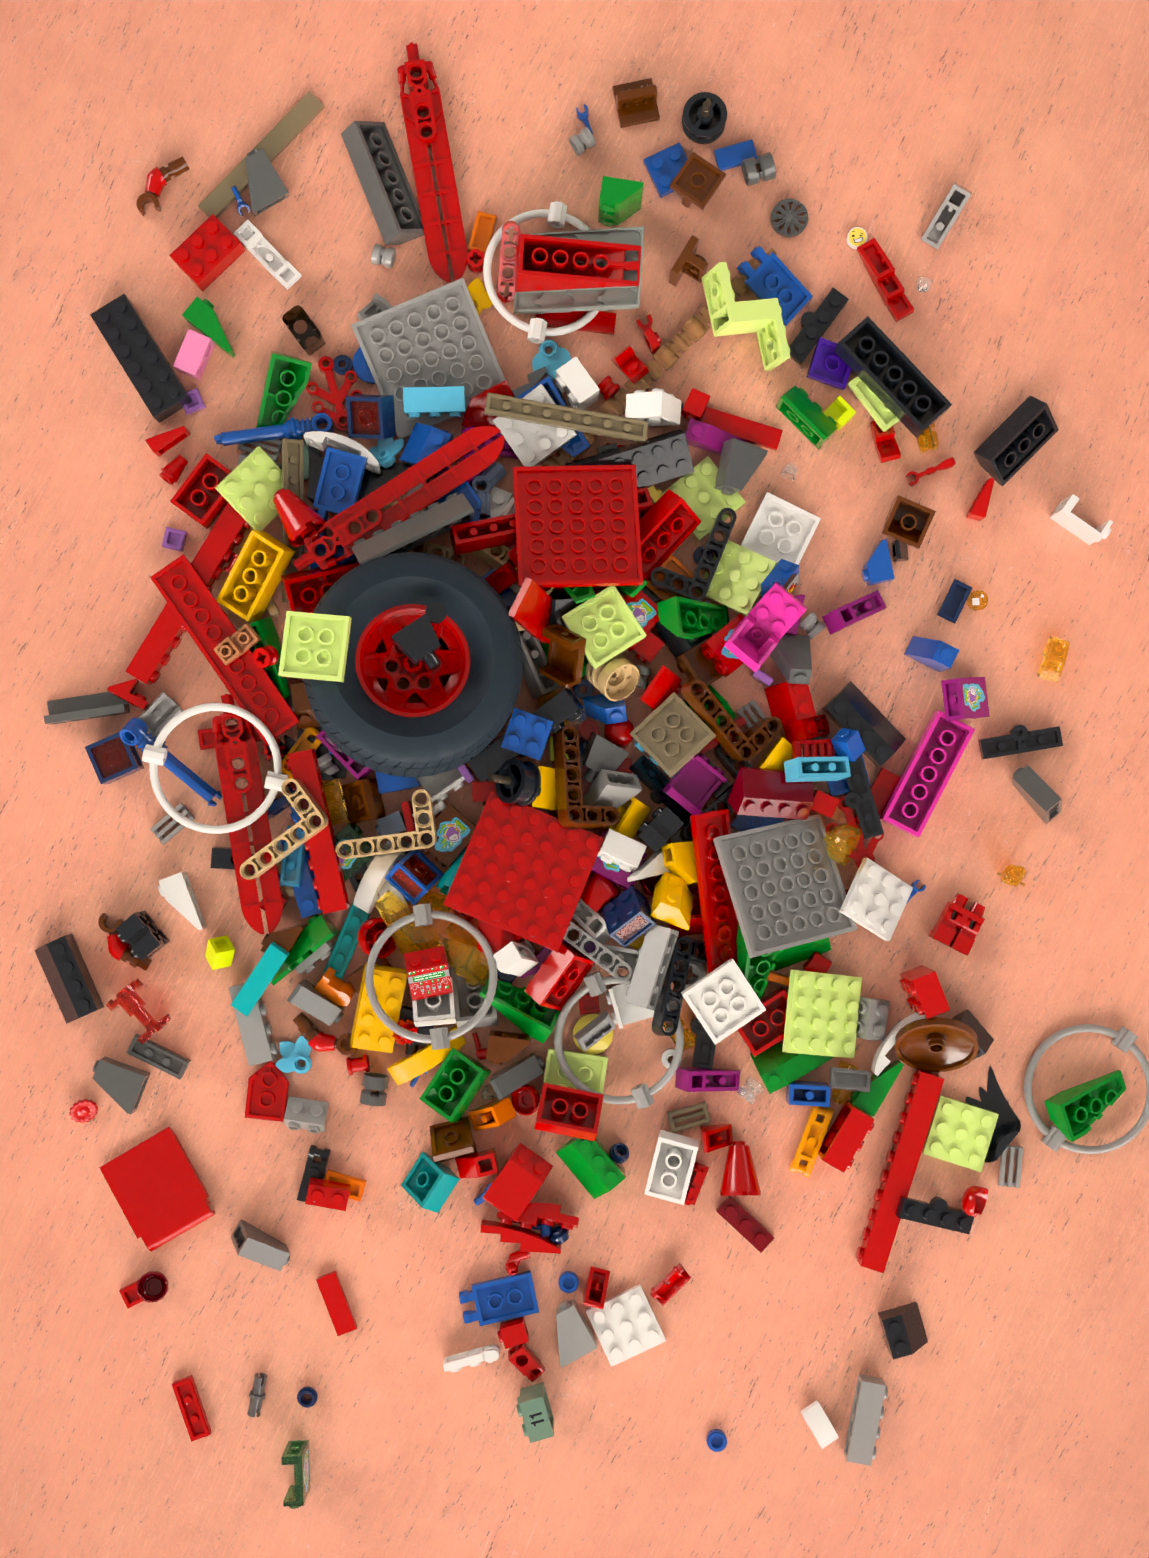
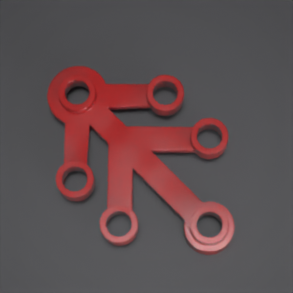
M323 356L318 361V367L326 376L330 393L319 388L315 382H309L306 390L310 395H316L333 404L337 413L325 408L321 401H315L312 404L313 412L315 414H327L334 421V426L337 430L347 432L348 422L345 424L340 423L342 418L347 419V408L344 411L342 403L351 386L356 383L357 375L352 370L345 373V381L338 391L333 375V359L329 356ZM324 361L330 362L327 367H324L322 364ZM350 374L355 376L353 380H348L347 377ZM315 386L316 390L313 392L309 391V387ZM353 390L350 396L357 393L362 394L360 390ZM321 405L322 408L321 410L317 411L315 410V406Z
M841 795L838 798L840 801L837 806L840 810L844 811L851 833L838 827L834 822L829 823L826 830L830 835H838L855 844L858 852L845 847L844 843L840 841L834 843L833 850L837 854L842 853L854 859L856 866L859 868L862 857H868L875 862L873 852L878 842L883 839L884 834H881V837L878 839L872 837L865 849L861 827L858 830L852 809L841 805V801L846 796ZM830 825L836 826L835 832L828 830ZM837 844H841L843 846V849L841 851H837L835 849V846Z

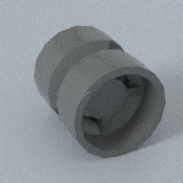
M770 152L758 155L757 159L750 157L741 161L743 177L747 186L758 184L761 179L765 182L776 178L775 163Z
M364 1073L362 1086L365 1088L361 1090L360 1103L369 1106H385L387 1098L385 1089L388 1088L389 1076L381 1073Z

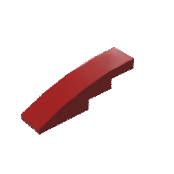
M873 238L857 247V251L871 280L894 320L898 322L914 313V307L904 294L905 289L895 275V268L876 239Z
M482 1220L480 1233L501 1234L500 1242L521 1243L520 1252L561 1254V1244L556 1245L550 1238L541 1236L538 1232L523 1229L513 1224L511 1226L501 1224L498 1221Z

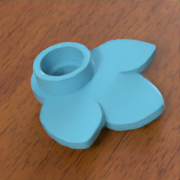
M545 340L539 346V353L533 357V371L546 367L547 374L555 379L556 370L562 364H566L571 360L570 353L565 348L558 347L557 343L553 340ZM551 348L553 351L548 354L545 352V349Z
M393 437L378 439L377 446L371 447L369 452L379 462V466L388 468L394 464L395 455L402 450L404 439H397L395 441Z
M300 1036L296 1043L291 1041H281L279 1043V1050L283 1057L275 1064L279 1070L285 1073L295 1071L299 1074L310 1070L312 1066V1060L309 1057L311 1047L304 1036ZM299 1060H304L305 1066H300Z

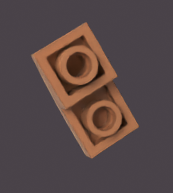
M247 623L232 636L224 639L213 650L222 662L228 665L258 643L261 638L251 625Z

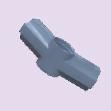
M494 461L480 476L475 477L471 487L482 501L479 520L491 517L489 492L507 474L499 462ZM475 486H482L485 490L480 491Z

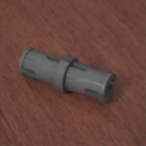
M255 1373L253 1388L249 1393L250 1404L247 1412L250 1417H259L261 1414L262 1401L266 1396L264 1391L268 1377L265 1373Z

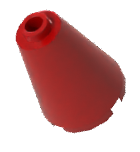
M282 488L274 494L273 502L290 543L294 547L304 545V539L314 530L317 531L323 526L325 520L290 489Z
M733 1141V1145L728 1147L720 1196L761 1195L749 1145H745V1141Z

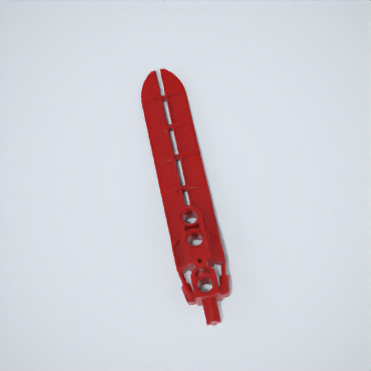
M411 42L409 45H406L408 62H404L405 65H401L397 69L400 99L429 262L434 272L443 281L451 283L446 256L450 255L454 280L456 281L461 279L466 270L468 250L440 89L436 81L437 75L433 63L420 59L417 43L413 44ZM415 72L421 73L419 77L412 76ZM427 73H428L429 79L432 80L433 85H434V88H433L431 91L428 89V88H429V85H428ZM406 76H407L409 91H411V92H409L410 94L404 93V85L406 84ZM421 112L428 113L425 117L419 116ZM426 131L432 133L429 137L422 135ZM430 147L432 148L434 161L429 160L428 148ZM432 166H435L438 191L434 189ZM436 196H440L444 217V220L441 221ZM444 225L446 228L449 250H445L443 234L441 229V226Z
M479 426L464 432L349 508L329 519L317 531L314 530L304 539L308 552L292 561L294 566L300 572L316 561L321 569L326 570L337 565V562L349 558L354 554L351 547L355 546L354 542L362 538L367 540L373 537L372 534L380 529L386 531L392 528L391 524L396 521L402 520L404 522L410 518L411 514L426 508L489 467L498 458L503 449L504 435L479 450L477 447L501 432L500 429L493 426ZM474 449V454L464 459L454 467L451 465L453 462H455L456 460L463 457L464 455H466ZM448 466V471L444 472L431 482L426 483L425 480L429 479L430 477H432L433 475H435L436 473H438L439 471ZM419 484H423V487H421L414 493L410 494L403 500L400 499V497L405 493L409 492ZM396 500L398 502L386 511H381L382 508ZM371 511H376L378 514V519L374 523L368 520V514ZM354 522H358L361 525V530L357 534L351 531V524ZM327 527L334 533L332 537H320L319 535ZM320 544L325 545L327 549L326 554L323 556L317 553V546ZM338 545H342L344 555L337 558L332 557L337 553Z
M231 694L221 695L222 703L235 706L234 698ZM223 712L224 714L213 717L212 733H214V748L227 824H231L252 814L263 803L265 795L256 741L251 730L253 727L251 722L236 714ZM234 720L238 725L234 729H229L226 723ZM243 725L250 736V739L246 742H241L240 740L244 733ZM221 727L223 738L229 741V744L223 745L219 743ZM237 759L244 762V766L240 769H236L232 765ZM239 779H244L248 785L240 789L236 786V782ZM242 795H246L248 807L246 812H244ZM267 811L250 824L253 841L249 842L247 826L237 831L229 832L243 916L254 931L264 935L260 906H264L269 933L274 932L282 916L283 904L277 867L274 865L259 876L263 901L259 902L256 879L247 880L243 878L240 874V866L252 857L250 846H254L256 854L272 842ZM268 852L264 854V860L267 863H270L272 860V856ZM250 864L248 866V873L254 875V867Z

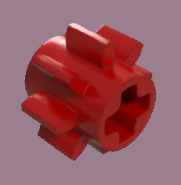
M278 739L276 740V742L279 747L281 757H285V755L282 754V752L284 749H286V746H281V740ZM262 743L264 751L260 754L266 755V761L269 762L273 758L272 752L269 750V744Z
M409 1019L406 1022L400 1020V1022L396 1023L408 1031L418 1033V1027H415L414 1022ZM393 1032L392 1037L396 1038V1042L401 1045L405 1043L410 1045L414 1042Z

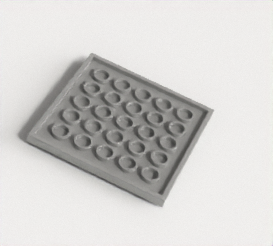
M463 278L351 324L380 394L394 396L395 430L399 439L410 436L415 423L434 426L453 418L449 417V413L441 414V417H429V414H421L420 418H409L408 414H404L403 388L464 386L466 412L471 397L505 381Z
M820 814L808 816L807 820L794 819L713 839L749 958L857 930L855 921L839 912L846 893Z

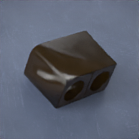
M294 306L282 316V320L296 340H300L298 341L309 356L326 344L321 332L301 306ZM298 320H303L307 323V330L303 334H298L294 331V323ZM309 336L317 337L318 340L307 348L305 345L306 339Z

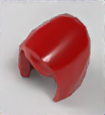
M593 873L588 878L580 898L596 913L598 911L602 913L601 909L618 897L621 892L615 883L597 873Z

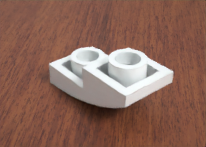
M817 1400L800 1411L822 1449L839 1438Z

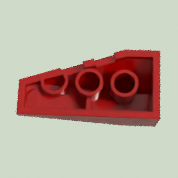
M359 563L336 565L326 570L317 568L282 575L281 578L290 611L313 613V610L326 591L340 577L359 566Z

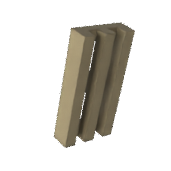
M705 1101L667 1112L672 1133L711 1122ZM700 1108H703V1109H704V1110H701V1111H698V1112H694V1113H691V1114H687V1115H684V1116H680V1117H677V1118H672V1116H675V1115H678V1114H682V1113H685V1112L693 1111V1110L700 1109ZM702 1115L706 1117L678 1126L674 1125V1123Z

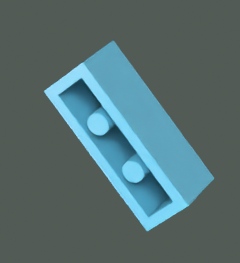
M464 386L403 388L404 414H408L409 418H420L421 414H429V417H441V414L449 413V417H461V413H465Z
M848 756L797 757L784 762L786 782L838 781L851 777Z

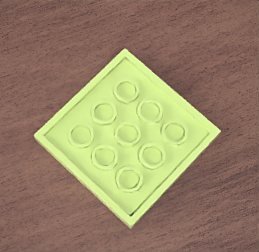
M790 969L782 1052L854 1058L862 977Z

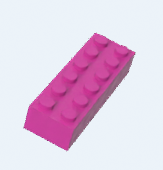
M935 711L879 818L913 837H920L975 729L958 720L946 721L945 713Z

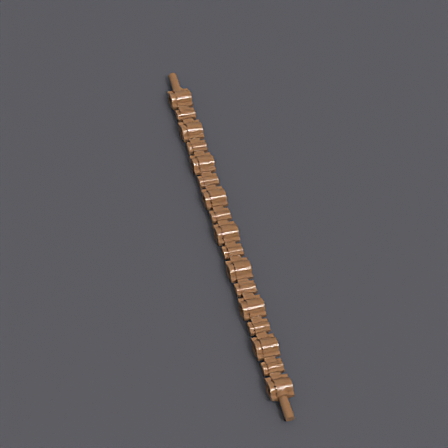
M771 248L766 253L767 255H769L771 252H773L775 255L777 254L773 248ZM754 258L748 261L754 270L760 265V262ZM738 272L741 276L740 278L736 275L730 281L735 293V302L739 301L736 295L741 297L749 289L743 283L747 277ZM705 305L699 312L701 316L696 313L681 328L684 333L682 334L679 331L671 339L672 345L667 342L653 355L656 361L650 360L645 364L649 370L646 375L635 384L628 379L624 384L627 389L625 390L622 387L614 395L616 400L614 401L610 398L602 404L597 412L622 416L625 413L622 408H626V394H633L636 390L647 392L653 385L650 380L656 381L664 373L661 370L662 368L668 371L682 357L679 352L682 351L684 353L692 346L691 340L696 343L710 329L708 323L711 324L708 306ZM583 432L590 446L596 441L593 436H600ZM561 447L557 451L559 456L557 457L553 454L542 466H565L566 463L574 462L578 455L572 457Z

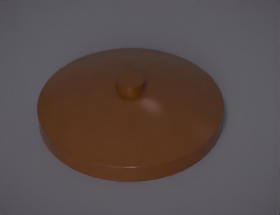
M925 1018L913 1021L901 1028L895 1037L897 1057L912 1068L928 1072H945L964 1067L974 1060L979 1050L978 1037L974 1030L960 1021L948 1018Z

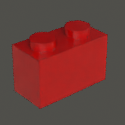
M310 1177L305 1204L346 1211L350 1184Z

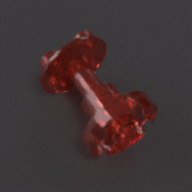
M137 979L116 994V999L114 1001L111 999L106 1006L111 1012L121 1006L129 1017L134 1015L147 1030L137 1039V1042L144 1044L156 1031L159 1032L165 1027L171 1018L170 1014H167L156 1022L144 1008L146 1003L137 994L143 987V983Z

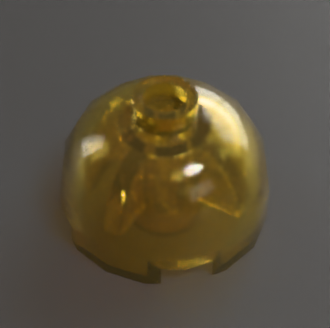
M842 824L835 827L832 832L828 831L824 842L827 843L826 852L830 859L842 866H846L851 859L848 855L852 853L853 849L856 850L861 837V829L848 824Z

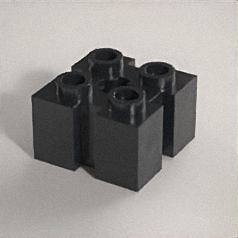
M664 806L663 809L658 807L651 814L653 819L649 823L645 821L638 828L639 833L637 836L655 853L684 825L667 806Z
M146 911L132 914L116 928L119 939L123 943L128 942L132 946L130 951L133 956L141 960L152 957L170 942L162 930L158 929L154 924L155 922Z

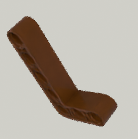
M687 681L681 687L683 697L700 719L715 733L717 741L736 762L752 760L782 730L781 720L774 716L761 718L744 734L703 681ZM692 686L696 689L695 694L692 692ZM705 701L708 704L707 710L704 707ZM717 717L720 719L719 725L717 724ZM768 723L771 724V729H770V730H769V728H768ZM729 733H731L732 735L731 741L729 739ZM742 748L744 750V756L741 755Z
M572 725L564 726L553 735L559 823L563 827L604 829L615 825L620 820V813L615 807L583 805L578 731Z

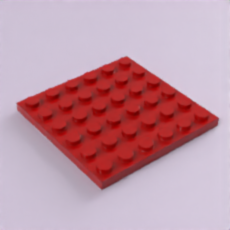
M636 465L513 467L518 588H521L526 577L532 579L541 588L632 586L643 584Z
M491 791L443 905L558 952L604 838L582 828L563 827L559 823L558 818L532 807L518 806L516 803H504L499 799L496 792Z

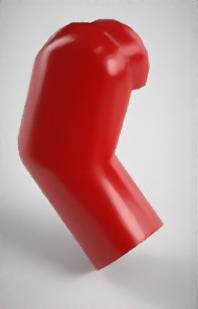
M520 1250L512 1252L505 1264L507 1273L515 1275L518 1272L520 1261L530 1258V1253L520 1252Z

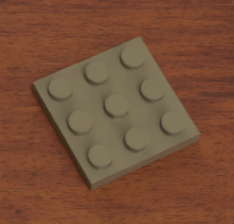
M675 692L629 733L670 777L674 776L716 737L715 733Z

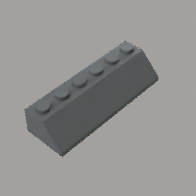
M353 121L341 133V136L385 245H401L423 236L424 230L421 213L385 122Z
M454 493L446 498L447 501L441 504L439 502L428 506L429 510L423 513L417 511L409 516L410 519L404 522L402 520L391 524L392 528L386 531L380 529L372 534L373 537L367 540L365 538L354 542L355 546L351 548L359 565L377 557L404 553L450 531L451 526L464 524L474 519V510L463 493L459 495Z

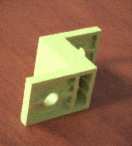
M719 262L702 277L714 337L756 332L764 371H772L790 358V347L786 339V328L783 325L782 309L778 298L735 302V293L731 286L730 271L727 268L726 262Z

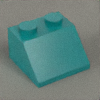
M422 1152L401 1186L422 1208L438 1213L460 1178L450 1168L441 1162H434L433 1157Z

